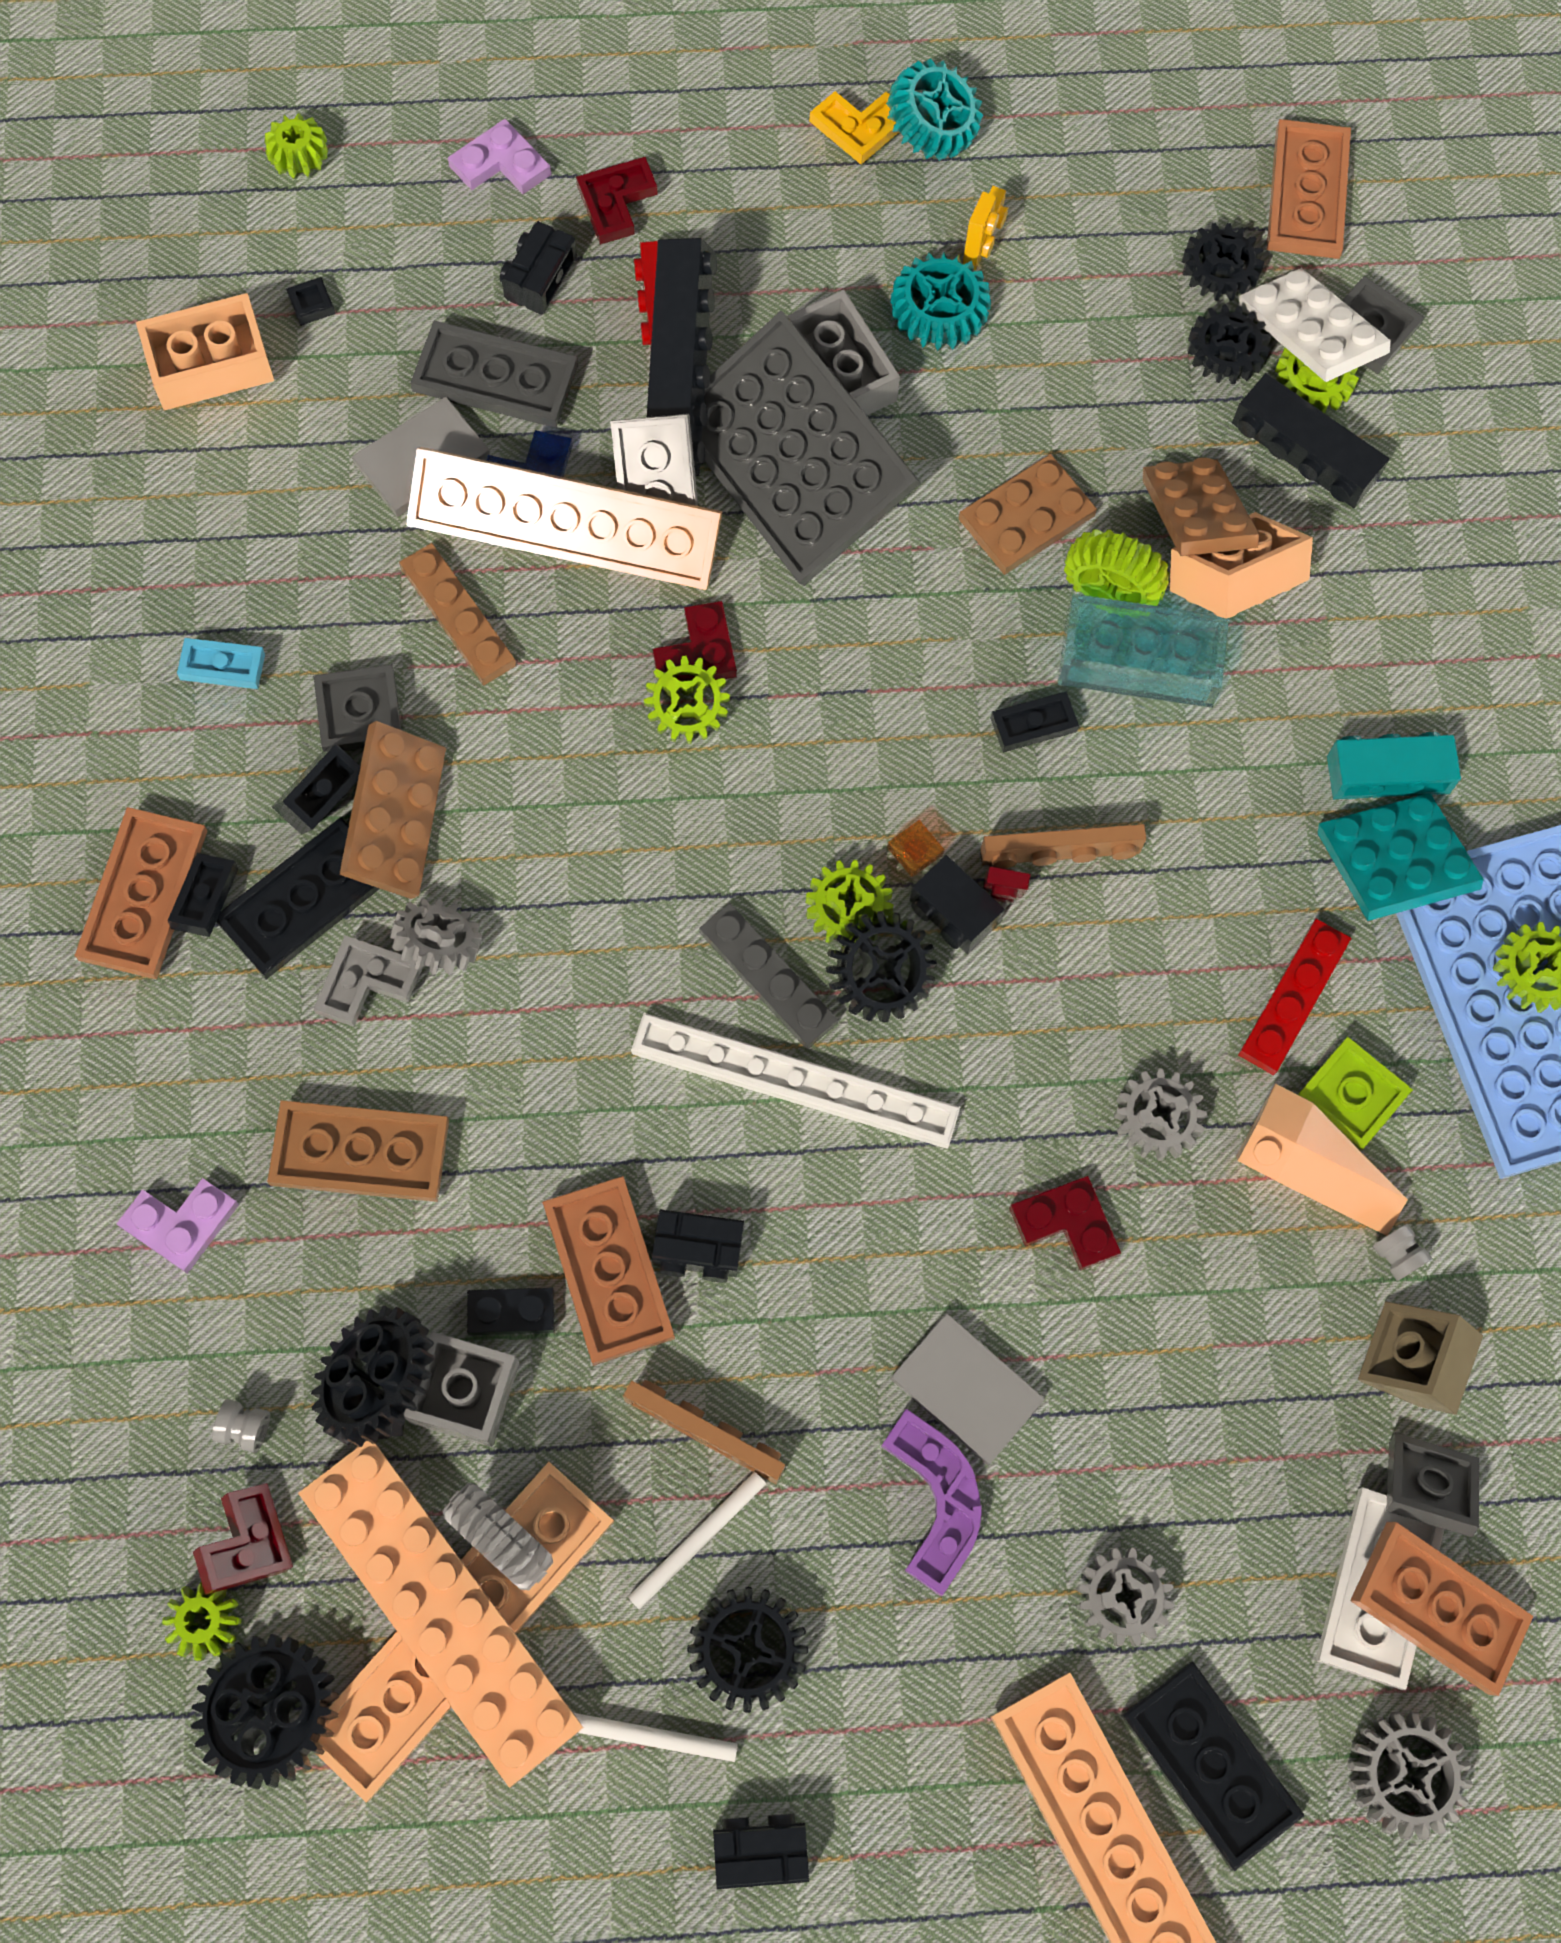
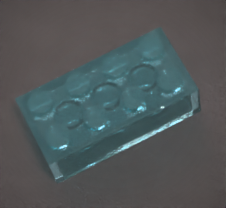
M1072 594L1066 614L1057 685L1212 708L1222 688L1229 618L1200 612Z

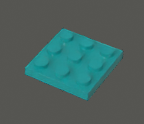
M1431 793L1319 823L1317 834L1367 921L1482 889L1484 881L1482 875Z

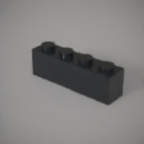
M1267 373L1263 375L1239 403L1232 424L1244 436L1255 439L1268 448L1273 456L1285 460L1298 469L1306 479L1315 481L1328 490L1336 500L1345 502L1352 508L1359 504L1378 481L1390 459Z

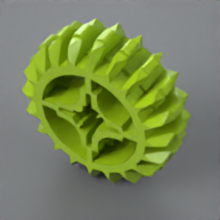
M1094 529L1092 533L1083 532L1081 537H1077L1067 553L1066 565L1063 570L1067 574L1066 580L1073 584L1075 591L1082 592L1085 595V599H1091L1096 604L1106 606L1109 609L1119 610L1122 614L1125 611H1130L1133 614H1139L1141 611L1150 612L1152 607H1157L1159 601L1163 599L1170 576L1167 570L1168 564L1161 560L1162 555L1159 552L1151 551V545L1140 543L1138 538L1132 539L1127 537L1124 532L1115 534L1111 529H1107L1105 533L1099 529Z

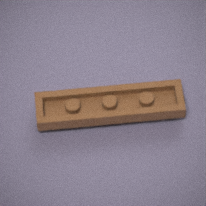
M432 543L399 561L402 572L483 686L516 667L515 658Z
M1140 824L984 836L980 849L982 866L993 865L996 868L1006 869L1015 866L1017 863L1033 862L1036 866H1045L1062 859H1072L1076 863H1085L1095 860L1096 857L1112 856L1116 860H1125L1140 854L1146 841L1145 826Z
M631 1380L623 1395L626 1403L752 1472L755 1471L759 1476L777 1485L786 1465L779 1461L781 1454L761 1442H758L756 1448L740 1440L743 1433L722 1421H720L717 1427L702 1419L705 1414L704 1411L683 1400L679 1406L664 1398L667 1392L648 1380H644L641 1385Z

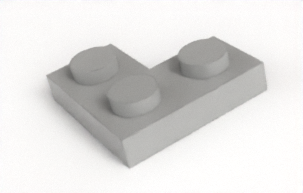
M345 935L313 1010L318 1015L355 1027L370 990L408 1003L422 968L416 970V961L413 959L402 961V954Z

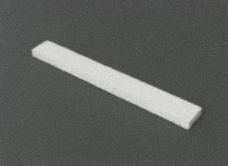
M643 1013L631 1049V1053L639 1057L946 1149L949 1147L960 1110L959 1106L647 1013Z

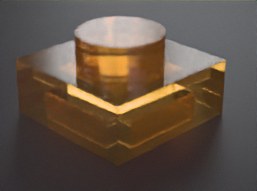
M920 820L890 840L887 845L888 850L911 877H914L943 856L945 850Z

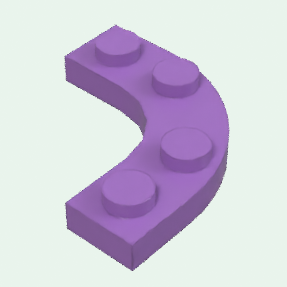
M906 1409L881 1447L915 1470L929 1484L935 1498L934 1523L925 1541L905 1569V1572L942 1597L968 1558L977 1539L981 1522L980 1496L973 1469L960 1449L941 1432Z

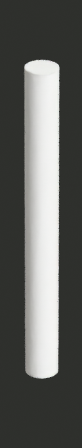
M754 1471L628 1596V1599L640 1610L766 1485L765 1481Z
M574 1713L584 1727L578 1733L735 1762L738 1743Z

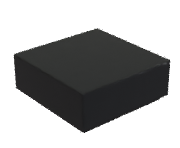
M322 277L286 288L300 326L335 314Z

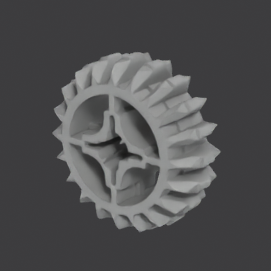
M467 1483L449 1499L450 1502L442 1510L444 1519L521 1590L529 1591L536 1582L539 1583L547 1574L546 1571L553 1564L552 1554L480 1487L473 1483Z
M1391 1712L1389 1723L1383 1717L1375 1718L1373 1722L1377 1734L1369 1728H1363L1360 1731L1361 1737L1367 1743V1746L1354 1743L1351 1746V1750L1361 1756L1360 1762H1348L1346 1765L1347 1769L1351 1771H1359V1779L1348 1782L1350 1789L1363 1790L1364 1794L1355 1800L1356 1806L1363 1808L1372 1805L1366 1819L1370 1823H1376L1383 1818L1382 1832L1392 1834L1398 1827L1401 1839L1410 1840L1415 1831L1419 1839L1427 1840L1430 1836V1827L1437 1834L1445 1833L1446 1825L1443 1817L1452 1823H1457L1460 1817L1454 1810L1453 1805L1467 1807L1469 1804L1465 1797L1459 1795L1460 1788L1471 1789L1473 1786L1472 1781L1461 1779L1460 1772L1471 1769L1472 1765L1469 1761H1457L1456 1756L1464 1750V1746L1461 1743L1448 1745L1447 1743L1452 1736V1731L1449 1728H1442L1436 1732L1437 1720L1433 1717H1427L1421 1724L1418 1712H1408L1405 1720L1400 1712ZM1406 1735L1414 1737L1426 1744L1433 1753L1429 1756L1415 1758L1408 1747L1401 1746L1397 1738ZM1386 1748L1387 1751L1384 1755L1388 1761V1771L1378 1781V1761L1383 1750ZM1406 1767H1421L1411 1777L1413 1783L1397 1784L1403 1780L1402 1777L1407 1775ZM1441 1770V1786L1433 1802L1432 1800L1435 1798V1795L1431 1788V1780L1433 1775ZM1403 1792L1410 1799L1411 1803H1417L1421 1812L1406 1815L1395 1809L1385 1798L1391 1794L1397 1795Z

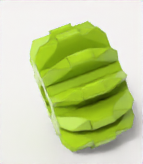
M298 113L294 119H289L284 114L282 123L271 122V131L265 133V152L268 161H270L271 165L275 166L280 175L288 172L294 180L298 173H303L309 178L310 169L321 170L322 160L327 159L328 154L325 132L322 131V127H318L313 117L304 120L301 114Z
M200 1582L197 1587V1593L189 1586H184L181 1589L184 1603L175 1599L169 1600L167 1605L177 1612L175 1617H163L162 1624L175 1626V1630L168 1633L165 1640L169 1644L181 1641L177 1648V1655L186 1657L193 1649L194 1660L204 1661L207 1648L215 1657H219L223 1653L219 1642L220 1639L231 1644L236 1641L235 1635L228 1632L227 1629L229 1625H241L242 1619L240 1617L228 1616V1613L236 1609L239 1604L236 1599H229L223 1602L227 1589L205 1595L202 1582ZM209 1612L210 1615L205 1617V1619L211 1620L209 1627L206 1630L198 1628L195 1631V1627L199 1626L198 1623H194L196 1614H206Z

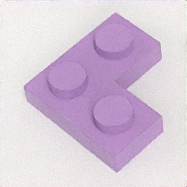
M503 119L448 157L449 167L471 190L499 171L522 194H525L551 176L550 165L506 119Z
M202 1178L177 1212L142 1189L116 1224L188 1274L237 1209L239 1203Z

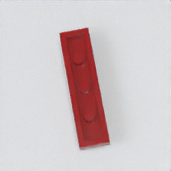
M1317 918L1314 920L1238 1056L1273 1076L1277 1073L1351 941V937Z

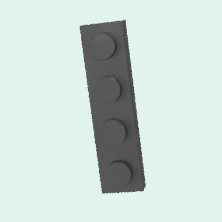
M731 903L699 928V933L807 1050L838 1024V1019Z

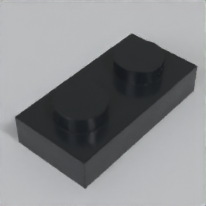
M1067 691L992 711L990 717L1003 753L1076 733L1079 728Z
M200 853L196 854L167 920L171 929L210 937L238 872V867L234 860Z
M554 1288L467 1290L468 1335L555 1333Z

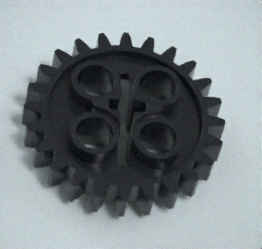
M382 1306L379 1313L370 1309L367 1313L366 1321L358 1316L355 1317L354 1329L352 1331L344 1327L341 1329L343 1340L340 1343L331 1341L330 1346L334 1352L331 1356L321 1358V1362L326 1365L325 1370L316 1373L314 1378L321 1381V1385L311 1391L313 1396L319 1398L312 1406V1410L319 1413L315 1421L324 1427L323 1432L348 1446L353 1443L362 1447L365 1440L376 1444L379 1432L387 1437L391 1436L393 1422H397L402 1426L405 1424L403 1413L406 1409L410 1411L417 1409L413 1399L415 1395H425L426 1390L420 1386L421 1382L432 1377V1373L427 1371L425 1366L435 1360V1356L427 1352L434 1345V1341L426 1337L430 1330L421 1324L422 1321L399 1307L391 1310L387 1306Z
M270 1634L266 1644L264 1639L253 1636L250 1650L247 1646L237 1642L235 1643L236 1657L231 1658L222 1653L219 1657L223 1668L220 1671L212 1668L206 1670L213 1681L210 1686L198 1685L197 1690L205 1695L206 1698L204 1702L192 1705L193 1710L202 1713V1719L191 1724V1729L204 1732V1735L194 1744L199 1749L209 1750L202 1761L211 1766L217 1765L215 1770L217 1776L225 1779L230 1776V1783L241 1787L247 1781V1786L256 1790L260 1789L264 1779L267 1786L277 1788L280 1774L285 1779L293 1782L296 1780L294 1766L298 1765L307 1770L312 1768L307 1756L311 1751L321 1755L324 1754L325 1751L318 1743L320 1736L333 1737L334 1735L324 1725L326 1720L335 1719L339 1715V1713L327 1708V1704L339 1698V1694L325 1689L335 1678L334 1675L328 1672H321L326 1661L318 1656L312 1658L314 1649L305 1644L299 1648V1641L291 1637H287L283 1643L281 1637ZM276 1668L275 1681L271 1686L264 1688L265 1675L271 1669ZM293 1682H296L295 1688L290 1691ZM240 1700V1712L234 1719L230 1720V1707L234 1702ZM301 1702L302 1711L297 1720L290 1723V1709L294 1704ZM238 1731H240V1733L238 1734L237 1740L235 1741V1740H234V1735H235ZM265 1734V1748L261 1753L255 1755V1741L259 1736Z

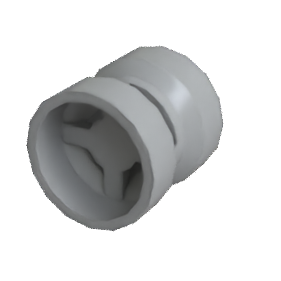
M1408 1223L1373 1245L1378 1255L1386 1258L1390 1263V1272L1396 1281L1401 1280L1433 1259L1426 1248L1419 1247L1414 1240L1415 1232Z
M226 1399L217 1414L212 1431V1440L225 1445L235 1440V1443L239 1444L242 1450L256 1454L266 1437L271 1417L270 1412L257 1407L244 1411L240 1402Z

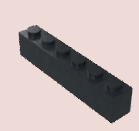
M702 238L660 239L657 246L646 417L689 414L695 476H699L700 464H703L705 460L702 427L707 424L708 420L704 396L705 388H708L710 384L707 350H711L713 342L709 318L710 313L715 308V296L711 287L712 275H715L717 272V256Z

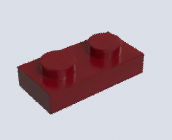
M989 867L984 877L983 889L986 892H991L990 896L996 901L1014 903V899H1017V897L1022 898L1027 892L1031 874Z

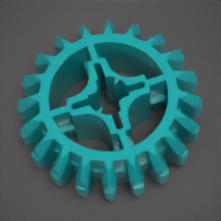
M931 58L923 63L917 61L910 67H907L906 70L904 69L891 85V90L889 91L891 95L888 97L886 105L891 109L887 119L896 122L892 132H901L903 135L901 144L908 142L912 144L913 153L922 150L925 159L933 155L936 156L938 161L945 159L947 156L952 159L972 144V140L978 135L981 128L979 124L984 115L978 111L982 101L974 98L977 88L967 85L968 76L961 78L957 74V66L949 70L944 60L936 65ZM947 127H952V128H955V129H954V130H943L942 128L946 129Z
M945 252L938 259H935L928 253L925 257V262L915 257L911 267L904 266L901 270V275L896 277L893 292L891 293L893 320H898L899 332L908 331L909 341L920 338L922 348L928 342L935 343L937 351L944 343H947L953 350L957 340L967 345L971 335L977 337L981 332V327L985 326L989 315L988 310L991 307L989 283L983 282V272H973L974 266L972 261L964 265L961 264L959 254L951 260L947 259ZM959 293L967 299L969 307L962 303L963 299L958 295ZM913 296L919 299V304L924 307L922 310L914 303Z

